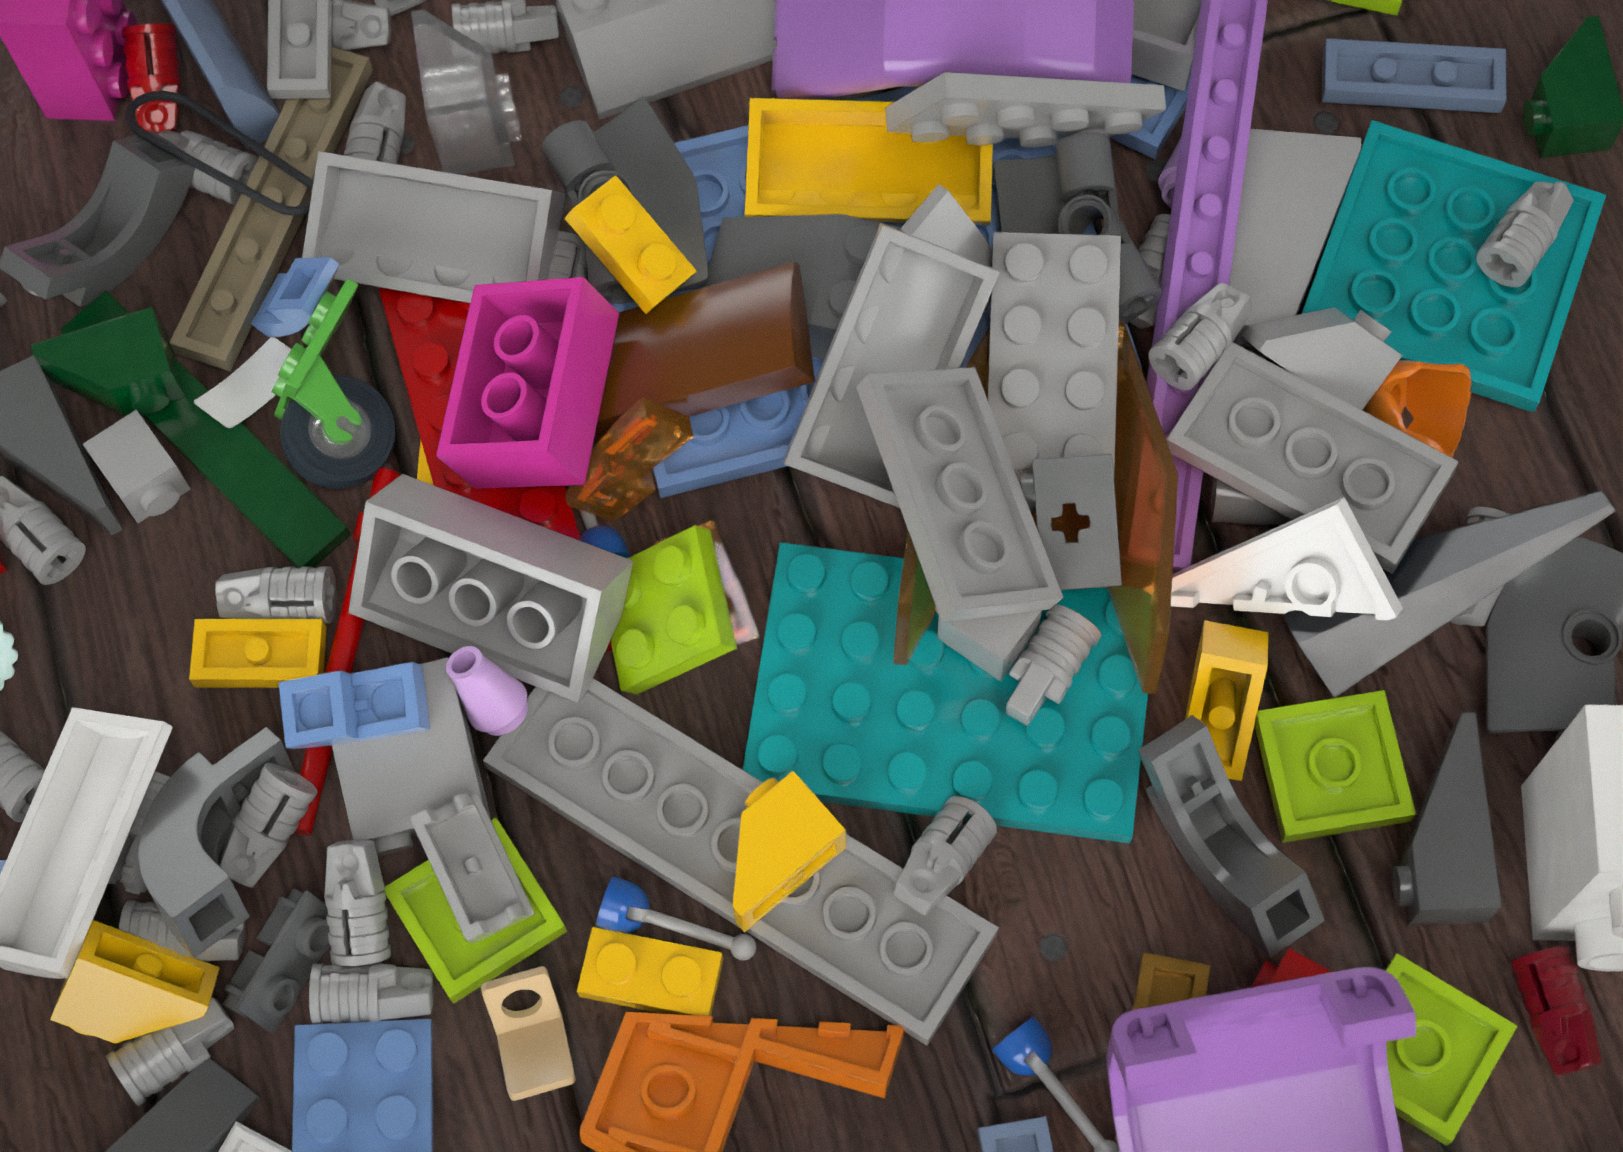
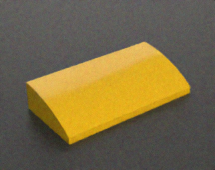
M750 98L745 217L843 214L875 222L906 223L939 184L951 193L974 225H990L993 144L971 145L966 142V136L949 135L947 139L941 141L921 143L912 141L911 133L887 132L885 108L894 102Z

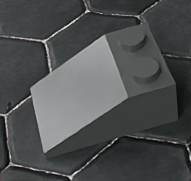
M843 214L723 218L708 266L709 279L707 283L703 284L702 288L796 261L800 265L812 357L825 359L880 222ZM884 224L897 230H900L902 228L894 225Z

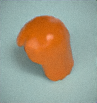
M1399 360L1363 408V411L1453 458L1454 452L1461 440L1467 417V408L1471 401L1470 389L1472 379L1470 369L1460 363L1432 364L1412 360ZM1404 406L1414 417L1413 422L1407 429L1404 426L1401 415Z

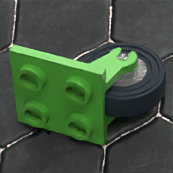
M348 278L337 296L328 291L324 293L308 322L310 325L301 340L308 347L305 348L295 343L278 373L279 378L271 391L273 394L281 397L273 416L282 420L280 429L281 443L289 463L306 480L330 489L351 488L372 479L388 461L395 443L393 415L382 395L372 386L359 379L341 375L332 376L322 359L323 354L343 322L358 287L357 283Z

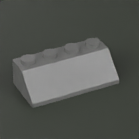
M556 0L562 30L599 120L623 112L640 97H645L650 103L773 61V50L777 48V40L773 39L775 0Z
M402 474L365 503L348 613L452 654L462 647L474 646L481 651L484 657L514 678L579 703L584 698L622 617L633 561Z

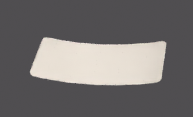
M269 338L259 350L230 376L204 395L195 399L194 404L225 427L233 428L275 396L271 391L279 378L278 373L291 349L277 338Z

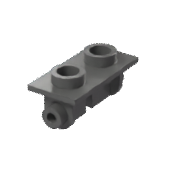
M293 888L287 899L279 897L276 902L277 906L257 937L259 941L271 948L265 957L249 950L231 981L223 989L228 993L222 1003L224 1007L241 1017H248L273 1035H275L287 1013L294 1007L299 993L310 977L312 965L318 963L322 955L330 947L328 940L329 926L327 925L326 918L328 913L327 907L321 900L306 890L302 893Z

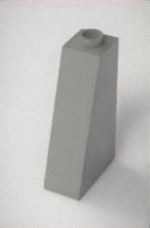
M1250 129L1229 285L1251 296L1252 313L1233 343L1262 358H1267L1266 355L1258 351L1242 337L1247 327L1253 324L1298 315L1361 150V138Z

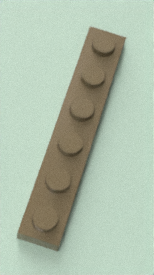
M331 46V98L287 99L264 148L314 181L318 151L334 154L373 72L370 59ZM259 156L246 183V186L286 206L304 205L310 201L312 195L308 187L262 156ZM241 193L169 342L175 354L231 372L252 328L251 322L269 292L305 214L295 216L281 214Z

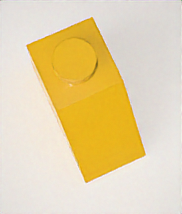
M1204 620L1185 719L1193 715L1207 726L1228 779L1242 781L1268 667L1269 632Z
M794 771L780 782L775 778H770L759 785L746 799L745 805L748 808L741 813L732 907L735 921L744 933L846 849V830Z
M92 920L69 978L65 979L50 1020L71 1027L80 1034L96 1036L116 1044L204 1017L220 967L188 955L183 956L154 942Z

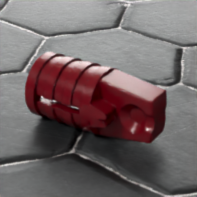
M1569 945L1537 951L1510 962L1512 972L1515 973L1517 978L1516 984L1523 996L1522 1001L1525 1010L1528 1011L1530 1016L1531 1028L1557 1076L1577 1073L1601 1064L1592 1010L1589 1002L1586 1001L1583 984L1579 981V972L1576 964L1573 963Z

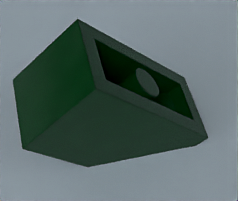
M1599 15L1586 17L1541 74L1531 99L1524 103V128L1529 137L1535 136L1540 158L1611 150L1623 126V106Z
M152 307L31 344L33 356L51 382L122 415L127 416L135 410L139 414L154 413L165 408L169 402L185 397L168 335Z

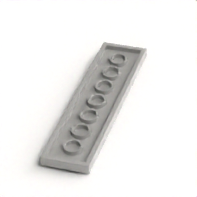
M594 678L584 698L579 703L535 687L527 698L528 712L525 719L515 730L499 737L483 760L486 768L738 926L732 906L741 813L748 808L745 805L748 796L763 782ZM846 834V849L746 932L888 1022L904 1028V1032L928 1046L998 935L999 928L948 896H945L927 915L915 911L911 906L903 903L893 895L903 868Z

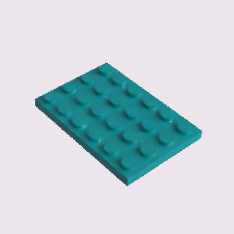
M780 542L743 771L761 782H765L770 778H775L780 782L794 771L821 802L935 817L950 797L961 796L982 806L991 815L996 826L1130 844L1133 836L1141 763L1138 750L1142 748L1158 598L1146 589L1123 586L1061 590L1063 598L1056 604L1067 607L1088 619L1099 629L1102 636L1098 643L1091 647L1088 657L1085 661H1082L1081 668L1076 676L1072 677L1073 683L1061 702L1058 704L1046 698L1030 725L1026 726L1006 714L1007 702L1020 682L1009 675L1011 669L1003 680L999 681L937 638L939 614L935 612L936 605L919 560ZM1042 610L1039 626L1043 620L1047 619L1046 613L1048 610ZM967 813L963 821L968 822L972 816Z

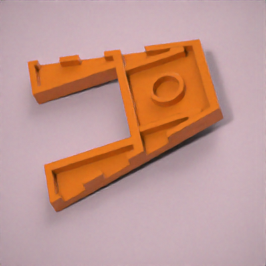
M626 1012L580 1127L581 1143L596 1152H723L754 1062L885 1098L902 1046L904 1028L898 1025H887V1031L850 1030L851 1023L819 1022V1028L777 1026L778 1019L751 1018L749 1025L713 1023V1016Z

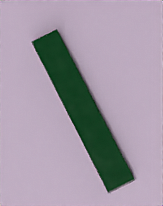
M105 291L59 330L63 335L130 313ZM175 359L185 397L169 402L165 408L157 412L141 415L295 568L316 567L351 535L347 526L242 423L233 428H227L195 405L194 400L207 393L208 390Z

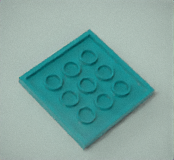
M1371 120L1302 314L1335 307L1353 320L1358 312L1362 310L1391 331L1385 343L1403 355L1400 360L1432 364H1464L1470 369L1472 379L1470 390L1472 393L1534 413L1545 387L1606 194ZM1535 182L1565 183L1573 198V203L1557 233L1556 239L1540 259L1536 268L1531 272L1525 284L1519 287H1509L1489 278L1479 267L1476 255L1489 235L1494 231L1496 225L1503 218L1507 209L1526 193Z

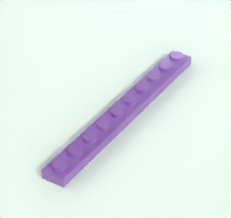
M1201 0L1160 285L1163 294L1158 301L1152 347L1160 341V338L1170 330L1171 326L1181 318V315L1217 284L1224 283L1229 285L1268 0ZM1149 362L1122 561L1172 573L1187 568L1191 564L1203 471L1165 451L1167 437L1215 364L1211 366L1210 370L1200 378L1199 382L1192 389L1180 390L1165 382L1154 371Z

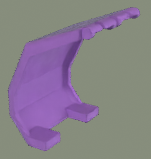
M775 0L773 39L777 40V48L773 50L771 93L776 94L778 99L822 100L892 87H921L944 72L1131 83L1134 0Z
M1359 967L1136 1009L1124 1013L1114 1023L1106 1054L1112 1115L1119 1152H1403L1387 1066L1386 1042L1416 1036L1415 1011L1401 985L1393 975L1374 967Z

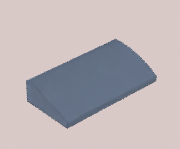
M160 0L232 126L258 144L266 141L280 113L214 0Z

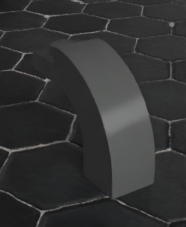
M152 130V131H148L149 133L153 134L154 136H156V137H158V138L164 140L165 142H167V143H169V144L175 146L174 144H172L171 142H169L168 140H166L165 138H163L162 136H160L159 134H157V133L154 132L153 130ZM137 135L113 140L101 180L84 208L69 223L53 233L5 246L0 260V269L19 281L27 292L43 299L62 294L79 307L93 302L105 291L109 293L125 281L156 248L181 208L191 184L195 168L146 142Z
M1191 715L1138 750L1152 783L1146 789L1147 794L1175 846L1218 906L1256 946L1271 958L1325 921L1306 872L1281 853L1265 837L1239 801L1226 775L1209 730L1203 722Z
M267 727L235 748L214 765L199 752L186 761L160 789L145 816L138 843V860L143 881L172 934L193 958H196L250 917L230 877L218 866V862L233 824L232 820L237 811L242 808L241 805L245 797L250 794L255 780L260 777V772L265 763H275L295 772L281 740Z

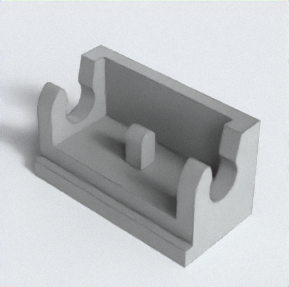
M466 792L454 796L451 803L436 810L425 809L409 818L466 941L475 944L535 915L480 795L476 793L471 796Z

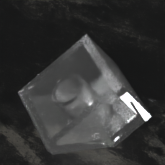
M425 10L411 11L425 112L443 172L465 174L515 165L511 142L522 141L517 107L514 105L509 74L497 75L492 52Z

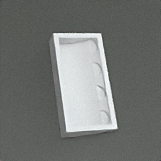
M72 707L0 874V968L46 978H69L173 728L171 725L164 721Z

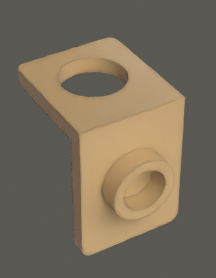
M541 966L483 983L481 985L482 996L497 1035L507 1092L510 1099L516 1101L573 1084L576 1081L563 1016L547 968ZM518 990H532L540 995L538 1002L526 1010L512 1011L502 1006L505 997Z

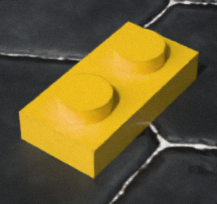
M616 175L575 206L564 218L645 314L655 308L697 272Z
M195 619L189 680L195 688H279L278 682L324 674L327 626L323 619Z
M592 927L577 993L582 998L661 1014L711 1016L724 960L723 953Z

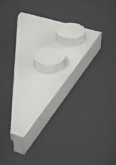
M1345 497L1155 581L1146 588V591L1156 596L1158 601L1175 607L1194 608L1198 603L1233 605L1234 611L1286 614L1288 611L1299 610L1310 616L1331 617L1335 612L1375 614V620L1384 621L1396 618L1403 610Z

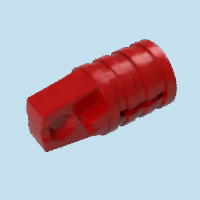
M151 23L121 28L122 38H124L123 50L126 56L125 70L128 74L127 89L130 91L132 101L147 92L169 91L180 94L182 82L181 76H179L180 62L177 57L176 26L173 24ZM155 100L141 105L135 111L138 125L147 132L153 130L157 134L165 130L178 131L180 103L169 100Z

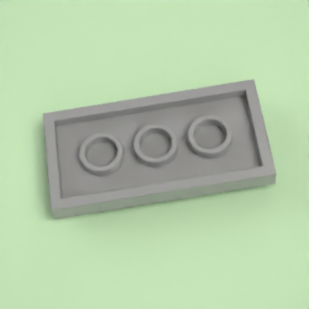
M944 72L887 106L885 112L887 132L911 133L912 141L936 142L947 139L949 135L966 136V142L971 145H988L1000 142L1004 138L1020 139L1021 146L1035 148L1049 146L1064 137L1080 133L1096 132L1105 134L1110 138L1116 134L1138 131L1143 127L1142 121L1166 110L1164 85Z
M993 232L992 268L1000 273L991 292L988 402L1021 488V474L1033 473L1032 460L1112 454L1114 472L1121 236Z
M1233 342L1225 349L1167 437L1165 451L1292 520L1345 497L1380 566L1392 574L1455 473L1459 462Z
M976 368L867 374L856 386L941 621L950 622L1051 609L1063 598V595Z

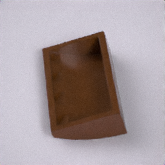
M793 261L666 298L647 314L640 307L619 312L593 443L606 440L616 427L643 403L678 416V419L815 382L800 265Z

